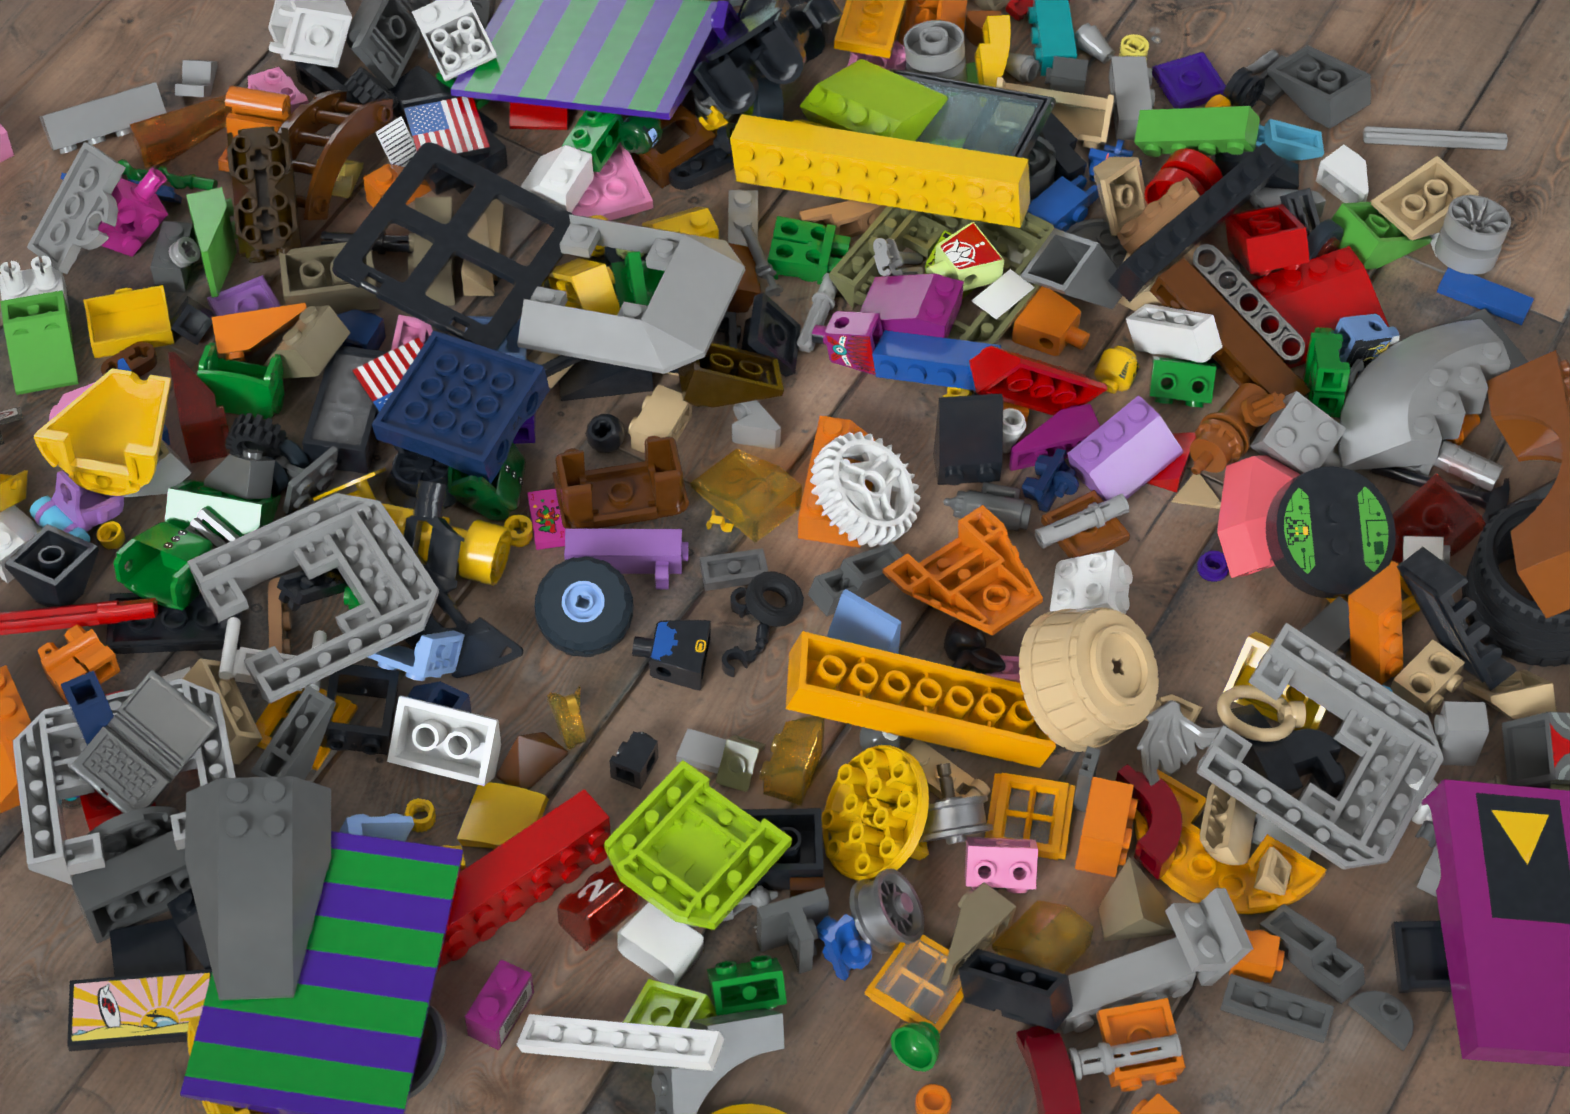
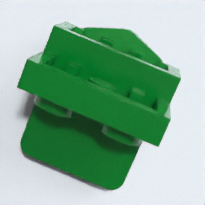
M640 251L627 253L623 262L611 263L609 266L615 278V284L612 285L620 308L624 302L648 306L665 272L647 268L646 261H641Z

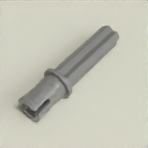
M829 273L824 274L818 292L812 296V307L797 340L798 349L802 352L810 353L813 351L816 344L812 342L813 328L816 324L824 325L829 310L835 306L834 298L838 289L829 278Z

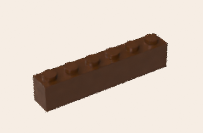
M1184 257L1157 278L1149 291L1164 307L1214 316L1222 348L1214 353L1212 358L1239 386L1244 383H1252L1263 388L1268 394L1276 392L1277 394L1282 393L1284 396H1287L1297 391L1304 397L1308 395L1311 390L1305 385L1303 379L1295 375L1284 363L1282 357L1263 341L1261 335L1242 319L1240 313L1233 309L1221 297L1219 291L1212 287L1200 275L1199 270Z

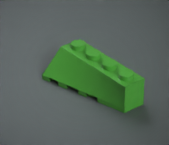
M1250 106L1140 110L1134 143L1145 155L1150 157L1172 154L1179 149H1193L1209 156L1215 155L1216 152L1240 155L1244 152L1255 150L1260 118Z

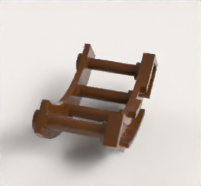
M326 91L313 96L314 100L308 104L298 106L281 125L282 128H288L290 132L294 172L312 175L307 197L296 195L297 206L305 208L304 220L328 219L333 188L345 161L361 141L391 123L393 99H378L362 105L346 102L347 91ZM329 124L339 125L332 136L315 134ZM281 127L279 128L277 133H282ZM305 144L324 147L317 164L296 160Z

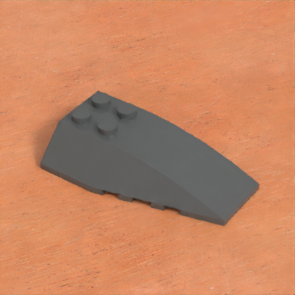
M294 776L219 778L186 793L185 863L219 1000L294 998L306 955L308 939L315 921V913L322 895L323 883L331 861V788Z

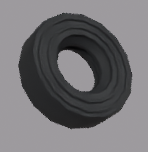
M775 571L763 572L756 575L746 589L745 602L747 608L754 618L763 624L773 627L786 626L795 621L803 608L804 597L801 588L793 579L785 574ZM765 591L778 593L784 598L785 606H772L764 599L763 593Z

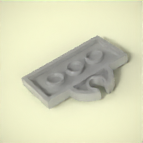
M84 141L27 248L40 258L48 256L51 260V266L67 274L75 263L81 248L91 250L105 243L109 236L99 231L98 226L101 221L111 226H116L118 207L111 193L120 181L126 167L95 146Z

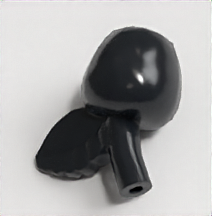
M956 620L949 626L944 639V649L948 658L954 661L951 667L963 670L969 667L970 670L982 674H992L1005 670L1006 665L1001 656L995 651L985 648L986 640L982 630L961 620Z

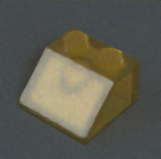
M812 715L785 722L781 734L776 733L774 735L770 749L773 755L770 761H764L759 780H763L764 795L802 806L823 753L825 718Z
M1037 900L992 944V949L999 955L1063 974L1090 947L1094 926L1068 905Z

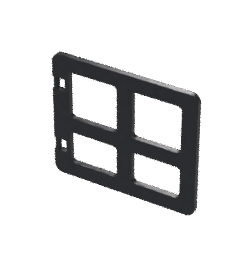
M427 142L421 145L334 259L332 271L338 278L375 294L377 298L443 332L446 331L462 340L498 351L521 318L524 299H531L537 286H543L563 257L564 253H561L560 242L571 224L569 215L574 214L436 143ZM433 168H439L474 187L447 224H442L406 205L407 201ZM495 199L502 200L554 228L532 262L527 266L521 265L468 237L470 231ZM391 224H397L433 244L405 282H399L362 262ZM453 256H459L514 285L493 318L486 325L480 324L426 295L428 289ZM367 277H370L382 283V286L378 288L365 280ZM452 321H455L468 329L466 332H463L450 324Z

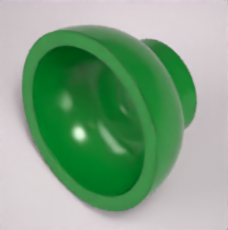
M924 1021L907 1023L898 1027L893 1032L891 1046L895 1055L903 1064L920 1072L928 1071L936 1064L940 1053V1034L932 1024Z

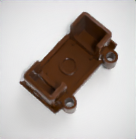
M650 436L644 443L645 461L586 471L583 450L570 448L564 453L558 454L555 459L556 473L552 472L563 527L565 529H598L655 520L684 512L689 506L675 439L673 437L660 438L658 436Z

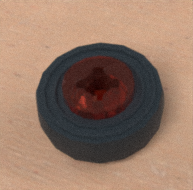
M1330 219L1324 220L1307 235L1309 259L1311 260L1336 251L1343 236V228Z

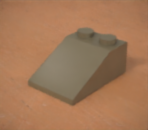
M329 305L310 306L300 314L299 320L283 336L281 342L262 366L268 367L271 358L278 354L281 355L283 379L318 376L348 337L350 331Z

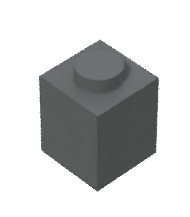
M1054 56L1053 68L1047 67L1045 85H1050V90L1084 95L1088 60Z

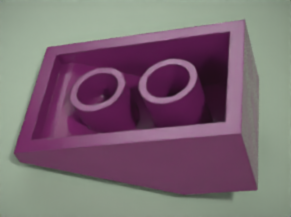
M935 273L875 277L860 312L879 313L883 333L886 330L948 338L962 304L964 281Z

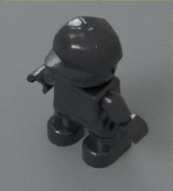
M743 0L738 12L740 21L734 24L725 38L706 55L709 62L702 61L695 69L694 74L697 80L691 87L692 91L701 102L711 96L713 101L723 111L739 114L747 111L753 105L759 92L757 79L765 75L770 81L777 84L794 82L801 75L805 64L819 56L826 46L821 24L834 17H839L843 12L834 0Z

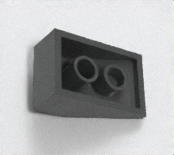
M1309 45L1267 69V74L1310 119L1330 129L1371 104L1370 74Z

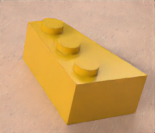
M577 258L555 267L548 277L551 289L566 291L568 301L565 306L612 315H618L621 309L612 285L615 284L613 272L604 263Z

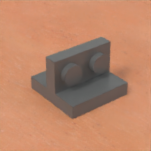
M825 888L757 907V943L760 951L764 952L788 944L798 973L811 971L813 956L817 955L814 940L818 939L816 927L828 916L829 898Z

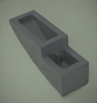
M891 542L845 558L840 568L815 576L808 595L826 617L835 613L841 594L845 589L865 599L889 584L891 581L883 574V569L904 555Z
M1282 904L1260 923L1261 930L1267 931L1271 935L1280 936L1279 950L1284 951V956L1309 980L1340 1004L1345 1002L1365 984L1364 966L1338 949L1335 937L1285 904Z

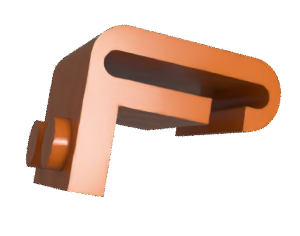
M230 86L227 91L225 106L232 107V113H229L226 117L227 133L232 132L234 136L238 135V130L257 127H274L277 133L281 125L291 114V100L287 94ZM228 146L218 160L219 171L229 172Z

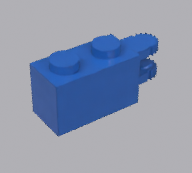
M1079 175L1071 182L1062 176L1030 202L1027 212L1053 224L1055 229L1066 232L1072 225L1086 218L1089 211L1088 207L1099 197L1097 185L1091 186V188L1084 192L1083 189L1087 183V179L1084 176Z

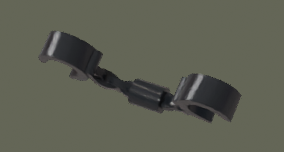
M746 587L735 589L730 596L731 609L740 618L751 614L746 604L742 605L737 602V600L745 597ZM759 621L760 624L757 626L755 640L757 644L754 650L744 652L738 646H734V648L727 650L723 654L722 670L726 675L735 677V668L728 664L730 660L736 659L741 661L745 668H748V664L756 660V656L764 650L765 644L769 641V625Z

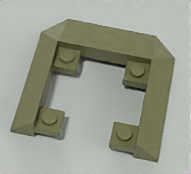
M887 206L829 273V278L854 310L857 305L863 306L874 278L882 277L878 272L874 259L873 243L877 238L885 240L888 238L894 239L898 251L903 252L907 247L928 258L944 231L954 234L972 222L977 225L1004 259L1003 275L1011 269L1020 276L1054 227L1053 224L1029 212L1026 213L1021 228ZM1028 282L1035 288L998 319H995L984 310L970 326L955 319L948 338L996 344L1042 286ZM991 284L984 285L983 287L988 288Z

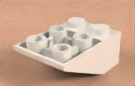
M436 0L412 12L444 81H448L497 57L470 0Z

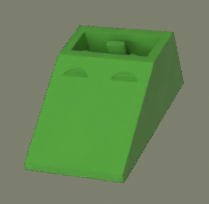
M63 290L0 301L16 395L79 384L70 315Z

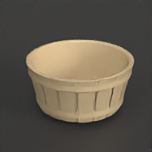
M1103 607L1088 610L1061 609L1044 613L1032 622L1031 627L1027 629L1023 637L1022 647H1020V684L1031 715L1034 716V720L1040 729L1052 741L1074 752H1086L1087 746L1098 748L1108 744L1119 734L1139 725L1149 715L1155 705L1156 695L1158 694L1157 662L1149 640L1146 639V635L1129 616L1120 611Z

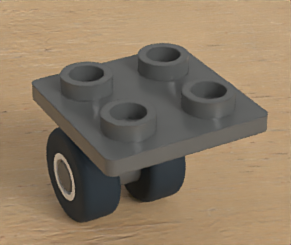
M285 439L283 444L279 446L281 455L275 459L271 493L278 494L287 487L283 511L287 515L295 509H303L311 500V495L317 490L322 492L331 485L334 480V469L338 464L336 460L339 450L335 446H332L310 465L304 451L293 441Z

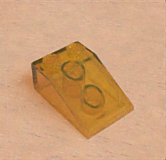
M738 448L690 483V486L754 543L797 512L802 502V485L784 469Z

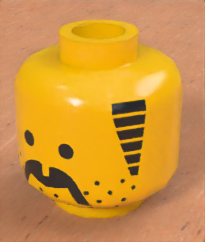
M1115 346L1103 352L1094 375L1098 381L1107 385L1108 390L1106 392L1115 394L1117 391L1129 390L1140 368L1136 354L1123 346Z

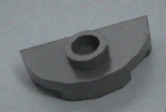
M1375 990L1362 992L1350 999L1348 1005L1404 1052L1412 1038L1414 1023L1410 1011L1401 1000L1389 993Z

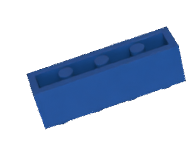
M885 330L872 356L875 374L878 378L976 391L969 360L986 347L996 346L1001 349V345Z

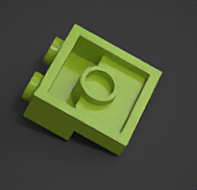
M648 979L623 1023L690 1029L691 1020L714 1017L716 1012L707 994Z

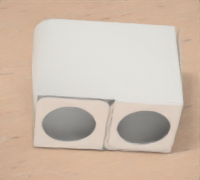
M649 902L617 932L618 950L620 953L662 983L676 986L703 954L704 938L699 932L687 924L675 922Z

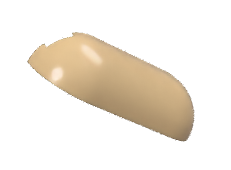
M1213 783L1207 793L1200 841L1208 854L1215 860L1227 865L1246 864L1250 854L1256 812Z

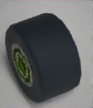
M767 77L758 78L759 92L747 111L739 113L740 116L745 114L782 120L784 100L780 84L770 81Z

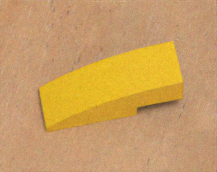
M1010 15L987 16L982 27L984 43L979 44L975 53L978 84L996 87L997 78H1002L1010 48ZM980 98L981 108H985L989 100Z

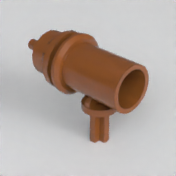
M1252 383L1240 385L1218 412L1206 415L1196 429V438L1190 445V455L1194 460V465L1191 468L1192 473L1199 475L1204 470L1218 473L1223 471L1227 465L1235 463L1243 457L1250 447L1249 438L1257 428L1266 424L1271 414L1285 408L1286 404L1283 402L1284 394H1277L1276 392L1268 394L1263 388Z

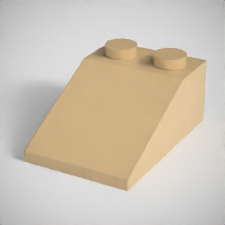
M1436 156L1371 201V205L1410 240H1416L1440 232L1449 205L1455 198L1464 195L1478 196L1479 191Z

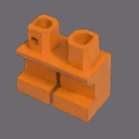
M75 625L67 630L64 636L68 644L58 649L53 642H48L38 648L45 675L66 705L68 703L61 687L62 683L94 670L99 683L102 684L121 672L115 653L108 646H104L93 629L85 631L79 625Z

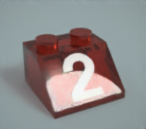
M609 865L602 872L593 873L581 889L576 893L567 894L560 901L557 907L558 924L587 951L638 909V894L622 883L614 867Z

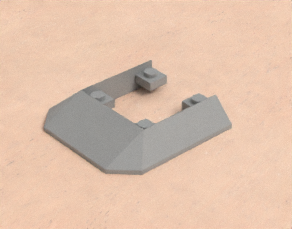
M569 215L571 224L560 242L561 253L590 258L596 245L634 252L640 251V253L648 254L646 257L647 268L665 272L648 306L624 302L618 315L565 306L568 301L566 291L537 286L531 299H524L517 341L518 347L662 374L705 357L745 272V266L727 241L585 216Z
M335 493L187 561L207 607L211 608L218 622L249 608L247 599L242 593L243 591L299 565L309 580L337 567L360 603V606L336 616L337 625L343 634L285 662L275 646L244 660L246 669L260 690L262 699L269 703L423 631L439 595L437 586L381 501Z
M1285 623L1257 663L1258 666L1248 683L1274 700H1277L1282 695L1288 684L1343 720L1334 739L1360 757L1336 799L1310 782L1297 800L1242 763L1252 744L1224 725L1218 731L1205 755L1199 761L1196 773L1341 869L1387 863L1444 760L1429 716L1288 623ZM1422 776H1425L1418 790L1409 786V784L1418 783Z
M183 679L168 681L170 685L218 724L180 772L197 768L201 786L219 778H236L219 693ZM135 689L106 695L114 716ZM67 704L43 710L13 740L28 868L31 871L73 885L72 875L104 868L106 865L99 832L68 840L66 837L62 800L95 792L91 785L69 768L87 745ZM186 812L170 815L177 850L185 848Z

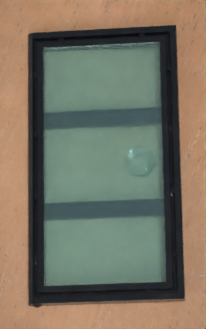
M889 69L893 73L944 94L948 98L943 107L917 138V142L1027 159L1056 104L1054 97L898 69Z

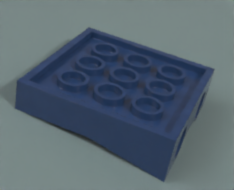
M433 330L373 421L372 427L376 439L430 457L469 476L483 477L491 484L506 461L511 444L519 428L527 419L534 416L550 390L545 368L542 365Z

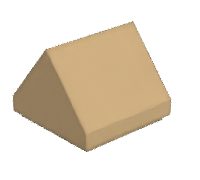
M1269 847L1261 858L1254 888L1277 895H1285L1292 865L1275 847Z

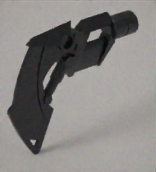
M418 480L414 511L412 516L406 518L404 538L439 590L436 603L444 613L450 616L456 627L444 628L431 612L425 629L404 640L415 649L416 644L421 639V635L453 630L465 634L456 671L451 673L454 678L479 674L523 655V648L482 617H479L473 623L468 621L448 594L457 588L458 581L455 580L461 541L464 542L465 538L454 531L447 521L442 518L448 485ZM424 521H427L432 526L427 562L418 554ZM507 647L512 649V653L502 657Z

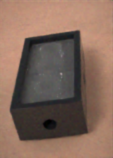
M340 346L327 363L302 442L309 465L332 446H335L339 450L336 470L369 473L378 443L372 423L379 413L354 377L352 370L388 352Z

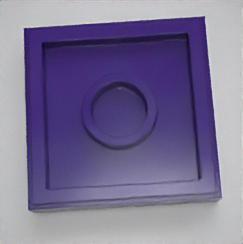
M1204 52L1152 67V76L1174 109L1193 108L1206 104L1213 96L1218 94L1226 97L1223 94L1226 85Z

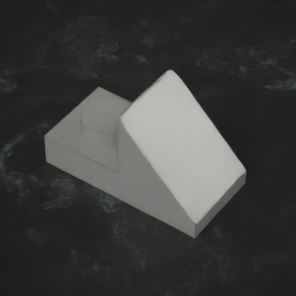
M757 400L735 404L733 411L738 421L732 424L733 443L770 449L780 447L781 427Z

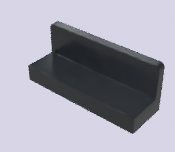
M295 61L298 82L313 94L317 95L332 90L347 91L346 102L362 104L345 86L344 83L348 78L335 68Z

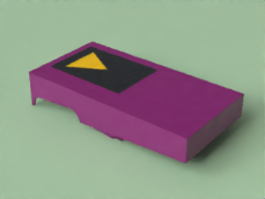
M1447 779L1441 780L1440 784L1421 802L1423 806L1428 804L1432 813L1441 876L1438 888L1436 889L1462 1059L1570 1067V791Z

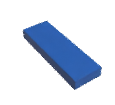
M1449 267L1437 289V293L1481 310L1486 309L1488 313L1519 325L1523 324L1534 301V298L1476 275L1455 271Z

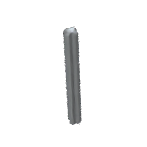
M1366 126L1363 130V142L1367 144L1505 150L1508 143L1507 134L1497 132Z

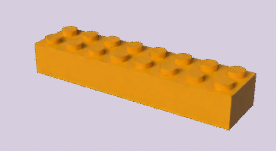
M804 631L801 632L789 652L786 693L787 710L1037 768L1044 764L1056 748V743L1040 729L1034 720V716L1031 715L1023 696L1024 692H1022L1021 684L1018 682Z

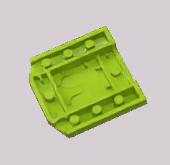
M682 760L605 841L604 849L620 881L672 920L715 930L791 846L792 838L765 818L761 823L710 787V779Z

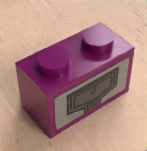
M500 959L465 1016L468 1036L500 1050L534 994L532 973Z

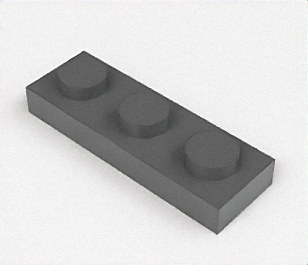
M1231 974L1220 1010L1324 1043L1334 1006Z

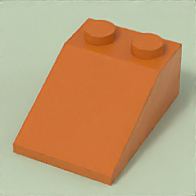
M306 303L212 317L219 358L239 362L246 361L245 356L254 354L292 327L299 320L300 314L306 309Z

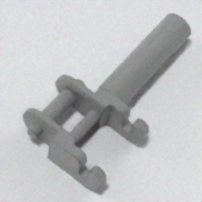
M877 238L873 243L874 259L878 272L882 276H889L891 273L894 276L903 275L905 271L903 269L897 271V267H901L903 264L918 265L923 261V256L917 252L898 251L894 239L888 238L885 240ZM889 266L890 269L884 270V267Z

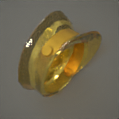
M580 685L574 694L563 696L559 693L549 692L546 696L562 741L569 750L578 744L586 742L580 714Z

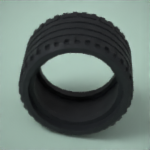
M1536 498L1508 505L1506 509L1498 511L1497 515H1494L1489 520V523L1485 525L1465 576L1468 583L1462 586V599L1469 597L1477 604L1475 611L1467 617L1469 624L1472 625L1476 621H1483L1489 626V633L1482 638L1488 645L1495 644L1502 650L1503 656L1514 659V661L1526 663L1527 665H1539L1540 667H1555L1562 664H1570V609L1546 619L1536 602L1516 592L1505 581L1498 566L1506 560L1515 558L1510 531L1530 516L1544 500Z

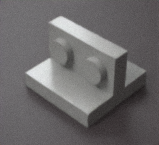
M1215 888L1200 903H1173L1165 910L1192 971H1196L1201 986H1212L1253 950L1226 888Z

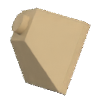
M1109 157L1093 167L1099 198L1111 235L1116 236L1125 223L1135 220L1148 206L1144 197L1145 186L1139 157Z
M1525 669L1516 671L1491 691L1485 681L1482 683L1476 679L1463 682L1465 690L1510 720L1545 712H1556L1553 683Z

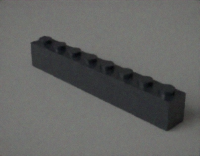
M1265 143L1261 144L1128 257L1108 281L1131 302L1162 273L1173 266L1268 184L1285 163Z

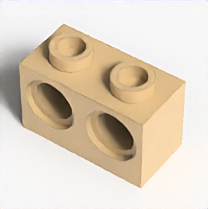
M1432 639L1393 679L1391 689L1394 694L1426 714L1428 711L1434 713L1444 700L1442 696L1447 691L1453 693L1461 684L1463 677L1460 674L1465 662Z

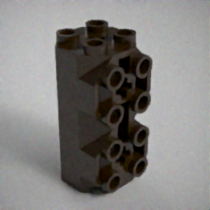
M274 127L238 130V135L236 136L232 132L227 133V155L235 206L233 209L235 229L238 236L240 255L246 257L249 263L267 262V257H279V252L286 254L291 249L302 248L290 132L288 128L281 127L282 133H276Z

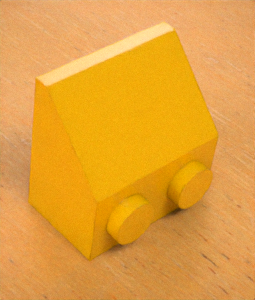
M694 207L642 223L644 227L719 239V229L709 209L706 207Z

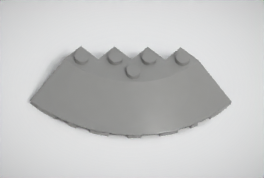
M1481 319L1435 326L1415 333L1379 354L1357 377L1346 396L1341 411L1339 424L1346 428L1338 441V452L1342 468L1359 470L1436 464L1442 440L1458 439L1465 415L1481 414L1488 391L1486 381L1509 371L1511 363L1503 341Z

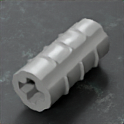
M1447 440L1444 441L1439 450L1436 464H1433L1447 473L1460 477L1461 480H1467L1488 491L1493 490L1504 467L1491 461L1490 458L1486 459L1476 454V452H1471L1462 448L1461 445L1458 446Z

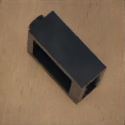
M352 664L331 674L326 697L336 702L337 693L384 698L386 699L382 728L332 722V713L320 746L336 751L351 750L368 755H387L398 691L399 670H387Z

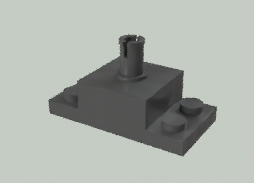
M363 0L350 23L346 36L348 46L388 89L396 86L422 34L412 12L430 4L429 0Z

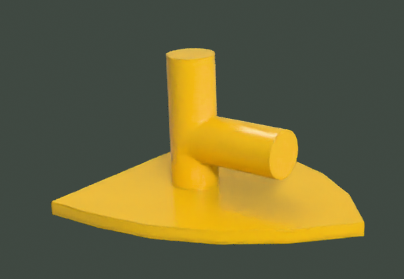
M386 467L318 495L313 500L316 501L354 484L357 490L346 495L376 500L367 479L387 471Z

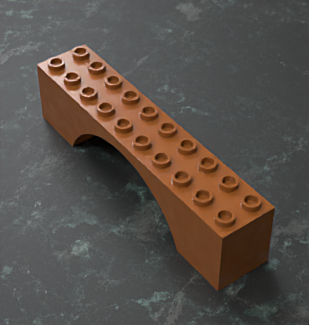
M1556 350L1486 381L1491 417L1518 461L1547 460L1561 463L1557 479L1548 495L1530 516L1510 531L1517 573L1546 619L1570 609V363L1567 359L1562 361Z

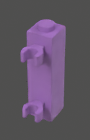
M566 529L565 560L573 557L588 556L610 563L621 574H655L656 589H669V574H682V561H688L689 544L688 542H682V529Z

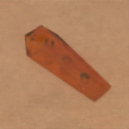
M226 95L130 124L134 144L144 167L147 168L173 160L227 127L226 117L229 113H232V107L225 106Z

